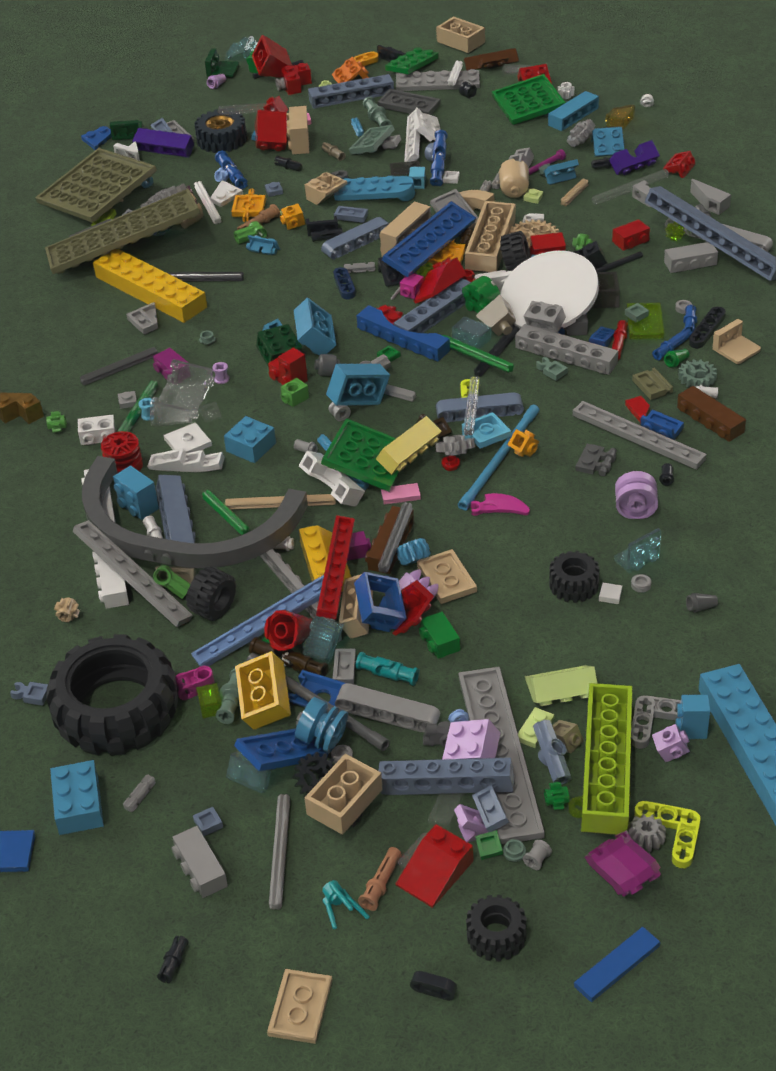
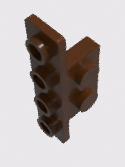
M516 48L464 58L466 71L470 69H488L493 66H503L519 61Z

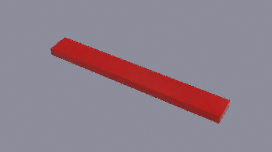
M336 515L316 616L336 620L354 527V518Z

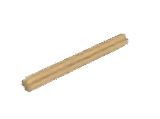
M331 494L307 495L308 506L336 504V499ZM284 496L231 498L225 500V505L231 510L277 508L280 506Z

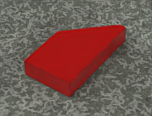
M642 396L625 400V406L641 423V417L648 415L650 405Z

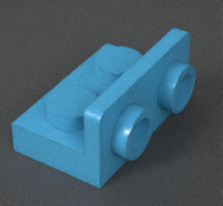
M571 160L546 168L544 173L547 183L550 185L576 178L575 168L579 165L578 160Z

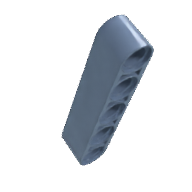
M381 217L374 218L325 241L321 250L328 257L335 260L348 254V252L373 242V240L379 239L380 232L390 223Z
M514 392L440 400L435 406L437 418L444 417L446 422L462 421L463 419L464 421L473 420L492 412L496 416L503 417L515 414L520 415L524 411L521 395Z

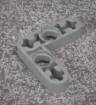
M640 696L637 698L631 727V745L635 748L647 747L650 742L653 717L676 720V718H679L677 717L676 708L677 704H681V700L653 696ZM644 704L648 705L646 712L642 711ZM670 707L672 711L665 712L661 708ZM643 719L648 721V724L640 725L637 721ZM639 732H643L642 740L637 739Z

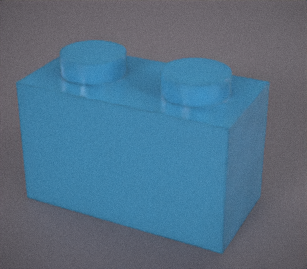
M682 695L681 704H677V717L679 718H676L675 724L680 731L684 730L689 739H707L710 717L708 695Z

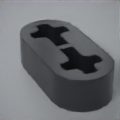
M424 971L414 972L410 982V987L414 991L447 1001L453 1000L457 990V984L451 979Z

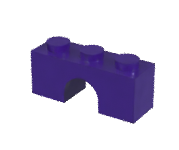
M650 140L639 144L634 151L637 157L630 155L627 149L615 152L609 159L617 175L622 173L626 175L633 169L637 171L645 165H654L660 154L653 141Z

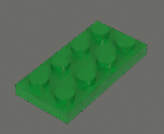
M414 48V50L406 52L405 55L391 60L390 63L385 65V70L410 74L438 59L439 53L433 52V50Z

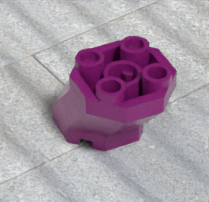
M627 831L615 835V840L608 839L590 851L589 855L584 857L588 864L615 889L618 895L621 894L623 897L629 893L632 895L643 888V883L648 880L651 882L661 875L659 871L661 867L657 861L631 839Z

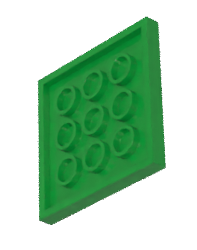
M544 74L492 91V97L512 125L546 115L566 103Z
M347 418L321 461V464L388 492L400 473L397 470L390 474L376 460L382 449L396 438Z

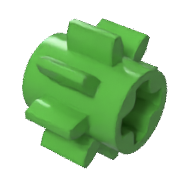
M578 234L577 238H573L572 246L576 247L575 251H578L593 241L589 239L587 234Z
M54 411L51 412V416H47V428L52 429V432H62V428H66V417L61 415V412Z

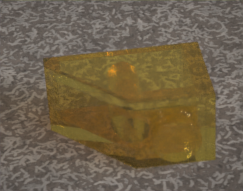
M635 105L613 108L605 117L606 127H622L623 131L634 118Z

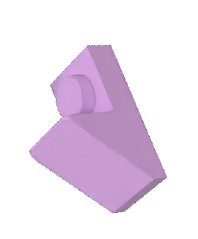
M461 804L454 809L458 818L459 829L466 842L476 840L475 836L488 833L478 810Z

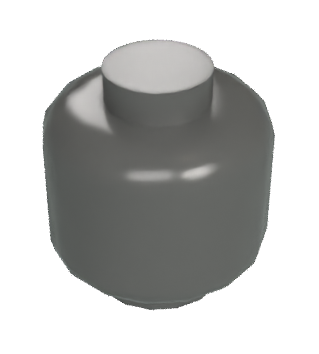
M320 354L319 358L315 359L314 369L318 371L320 376H332L335 365L340 364V360L333 354Z

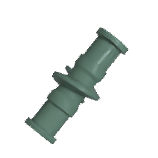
M366 97L363 101V106L368 109L369 119L376 121L379 127L392 125L391 121L386 118L385 108L378 106L373 97Z
M236 669L231 670L229 674L230 681L224 684L219 692L222 701L221 708L216 713V718L224 724H230L234 721V712L240 706Z

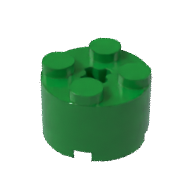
M481 276L462 288L467 310L479 313L500 295L497 285L493 286L491 283L492 279L487 276Z

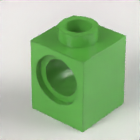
M298 378L281 386V399L285 404L288 403L294 407L309 398L308 385Z

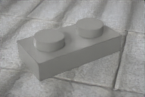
M335 649L334 680L354 684L356 649Z

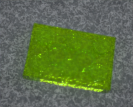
M627 303V308L636 303ZM639 303L649 310V316L638 322L627 317L629 339L664 338L661 304Z

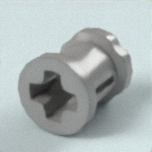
M535 840L531 851L523 856V861L528 867L537 871L542 867V861L545 857L551 855L552 849L545 841Z

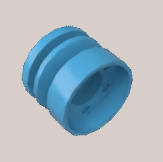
M313 697L299 719L295 738L309 744L316 737L315 747L320 749L323 746V751L329 754L344 733L348 712L341 710L338 713V707L334 706L327 714L328 703Z

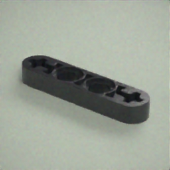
M717 306L710 309L690 335V347L699 349L707 343L725 319L726 311L724 308Z

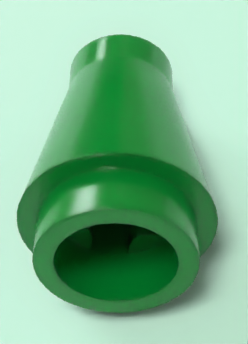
M687 349L668 351L664 356V362L668 367L675 368L685 359L689 358V351Z

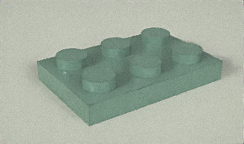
M393 125L369 128L349 148L350 154L360 155L364 152L373 153L377 151V148L395 130Z

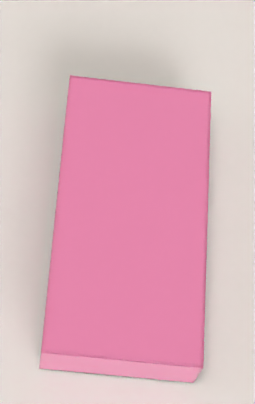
M418 483L392 486L389 492L381 489L384 505L421 500Z

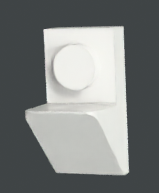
M133 142L130 146L119 143L113 146L115 153L140 161L136 142Z

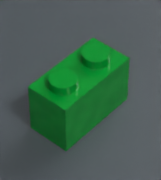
M443 611L422 618L419 634L423 640L426 639L431 653H435L439 659L460 651V637Z

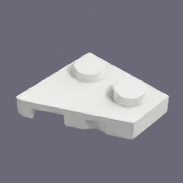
M221 181L210 198L214 204L222 207L233 201L235 195H243V190L225 181Z

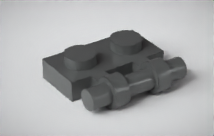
M587 443L576 464L575 471L593 475L595 470H597L600 476H605L611 469V463L616 459L617 450L611 448L609 451L604 452L605 447Z

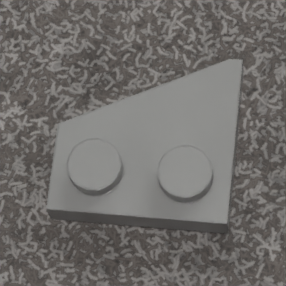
M154 302L126 314L127 320L143 334L158 328Z

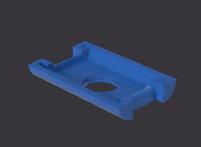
M302 670L298 676L301 685L316 695L319 693L329 694L331 697L329 703L335 706L341 686L346 684ZM288 693L289 703L306 707L309 703L297 694Z

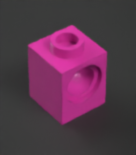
M411 274L409 277L405 276L400 282V295L415 299L424 281V277L417 274Z

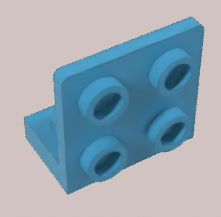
M622 127L596 128L592 131L591 142L594 144L595 156H610L615 152L624 150Z

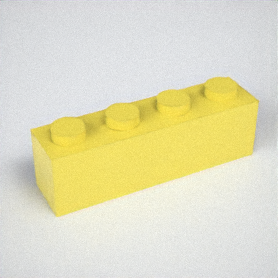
M426 416L383 448L376 460L390 474L397 470L400 472L405 468L407 462L412 463L417 458V454L422 455L429 448V445L431 447L438 442V436L442 431Z

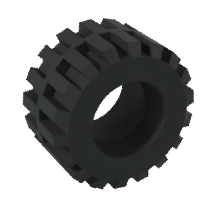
M522 231L501 236V253L507 271H513L518 265L531 258L530 248Z
M567 551V553H561L560 556H556L554 561H551L549 568V587L553 595H557V598L560 600L564 598L566 602L573 600V603H577V600L584 602L585 598L591 599L592 594L595 595L599 588L600 568L598 562L594 561V557L588 556L587 553H580V551Z
M213 566L200 570L187 591V607H189L190 611L209 621L220 619L234 601L237 591L235 578Z
M488 895L487 899H478V904L473 903L471 910H468L466 919L467 941L470 944L471 950L473 952L476 951L477 956L481 958L485 955V960L491 961V958H496V962H501L502 957H505V960L511 959V954L516 956L519 954V949H523L524 942L526 941V916L523 908H520V904L517 901L512 902V898L506 897L505 899L502 898V895H497V897ZM497 923L505 925L507 928L503 931L495 932L485 927Z

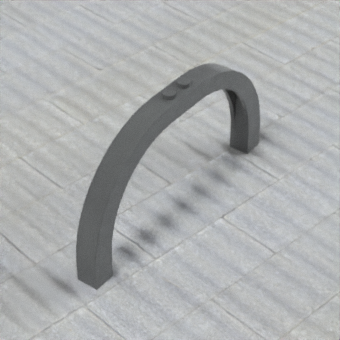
M97 456L85 476L82 487V501L87 521L89 520L127 556L186 568L224 567L258 557L284 541L297 527L308 507L306 491L288 489L276 512L256 529L225 541L187 543L129 531L113 522L102 508L104 495L113 481V476L117 474L115 459Z

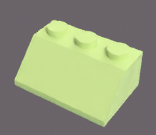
M586 665L525 676L533 702L539 703L540 706L550 705L552 700L560 699V702L572 701V697L578 695L581 698H588L589 683L597 684L594 666Z

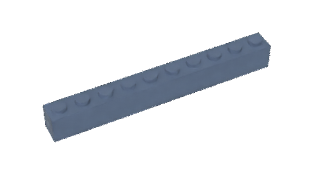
M663 187L650 188L645 199L646 204L769 281L776 280V257Z

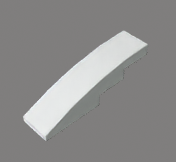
M184 448L151 455L147 467L158 471L205 472L222 469L225 456L222 452L205 455L203 450L186 453Z

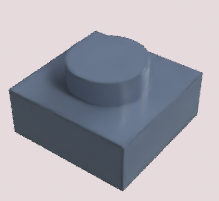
M279 182L265 185L268 197L283 194V189Z
M213 807L193 815V820L203 836L223 828L222 821Z

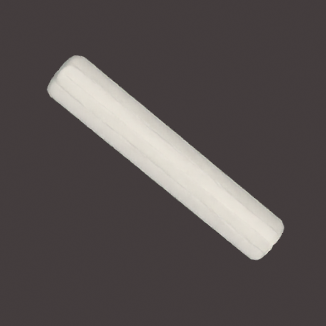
M457 60L448 78L449 86L455 85L463 66L462 61Z

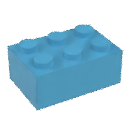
M307 297L294 309L297 340L300 344L310 348L314 354L320 356V354H327L336 346L332 315Z
M336 364L326 395L336 406L378 405L381 403L390 374L381 364Z
M94 760L50 768L54 816L59 835L103 827L99 781Z

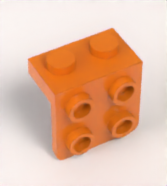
M352 56L341 67L337 68L332 76L337 83L351 81L358 74L363 79L369 78V72L360 61L357 62Z

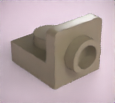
M558 720L552 725L557 739L565 744L566 752L572 753L583 743V738L577 724Z

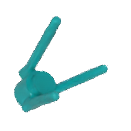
M330 881L323 887L322 892L325 897L322 901L326 906L333 929H337L331 904L340 905L343 903L350 911L354 907L366 919H369L370 916L345 889H342L338 881Z

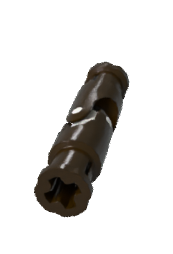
M254 637L250 643V654L264 655L272 651L277 657L282 655L285 667H291L300 673L302 670L324 677L327 674L328 663L317 662L312 657L294 652L291 649L278 651L270 646L272 645L271 643L264 642L259 637Z

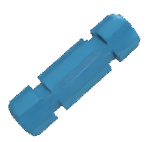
M357 117L355 119L352 118L351 124L356 135L360 137L364 134L362 125Z

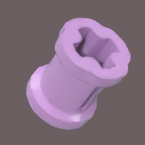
M224 362L215 363L212 367L215 372L214 381L217 384L227 383L229 381V376L227 375L228 365Z

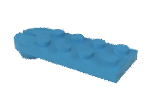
M408 176L360 177L357 179L345 178L344 180L348 184L334 194L335 200L340 201L398 198L401 201H409L414 198L415 190L413 179Z

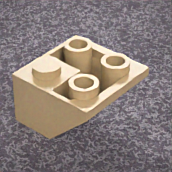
M328 172L322 173L305 184L306 199L318 205L348 183L346 180Z

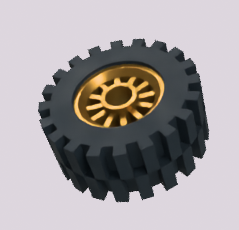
M216 109L214 112L208 111L207 114H201V117H198L197 121H195L197 144L202 150L205 149L206 152H231V149L237 150L238 146L242 147L243 143H246L245 118L238 111L233 112L231 109L228 111L226 109L218 111Z

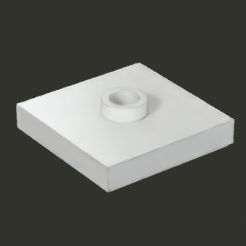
M196 423L164 435V440L172 450L184 448L186 453L212 446L211 440Z

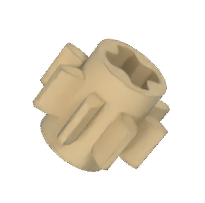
M61 598L54 608L57 611L56 616L63 622L73 621L74 617L77 618L80 612L77 609L79 604L72 598Z

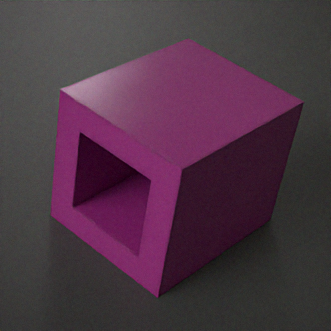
M364 531L352 533L347 561L365 558L367 551L371 549L370 539L365 537Z

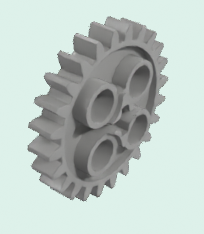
M184 183L177 187L165 188L140 206L142 208L187 188Z

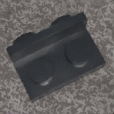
M377 46L379 58L389 62L406 54L392 47Z

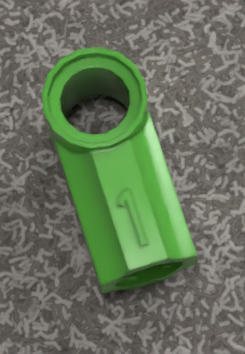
M253 221L248 227L234 231L233 234L236 242L241 244L250 241L248 235H257L265 238L267 231L258 221Z
M167 565L159 566L154 572L153 578L157 584L163 585L181 599L184 598L190 587L188 581L173 572ZM166 571L168 579H160L158 572Z

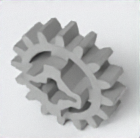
M587 119L582 123H577L570 130V135L566 140L571 147L583 144L592 135L591 131L595 129L593 121Z
M465 435L443 437L444 441L435 443L436 452H445L446 455L451 456L467 453V449L475 447L474 438H465Z

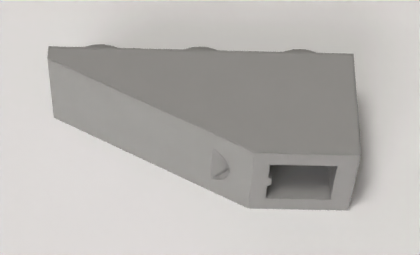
M695 179L691 180L690 192L706 210L720 215L730 207L731 194Z

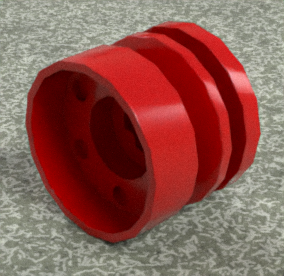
M125 431L115 432L105 437L101 442L102 456L115 459L117 474L130 465L138 471L142 469L143 461L139 440L135 434Z

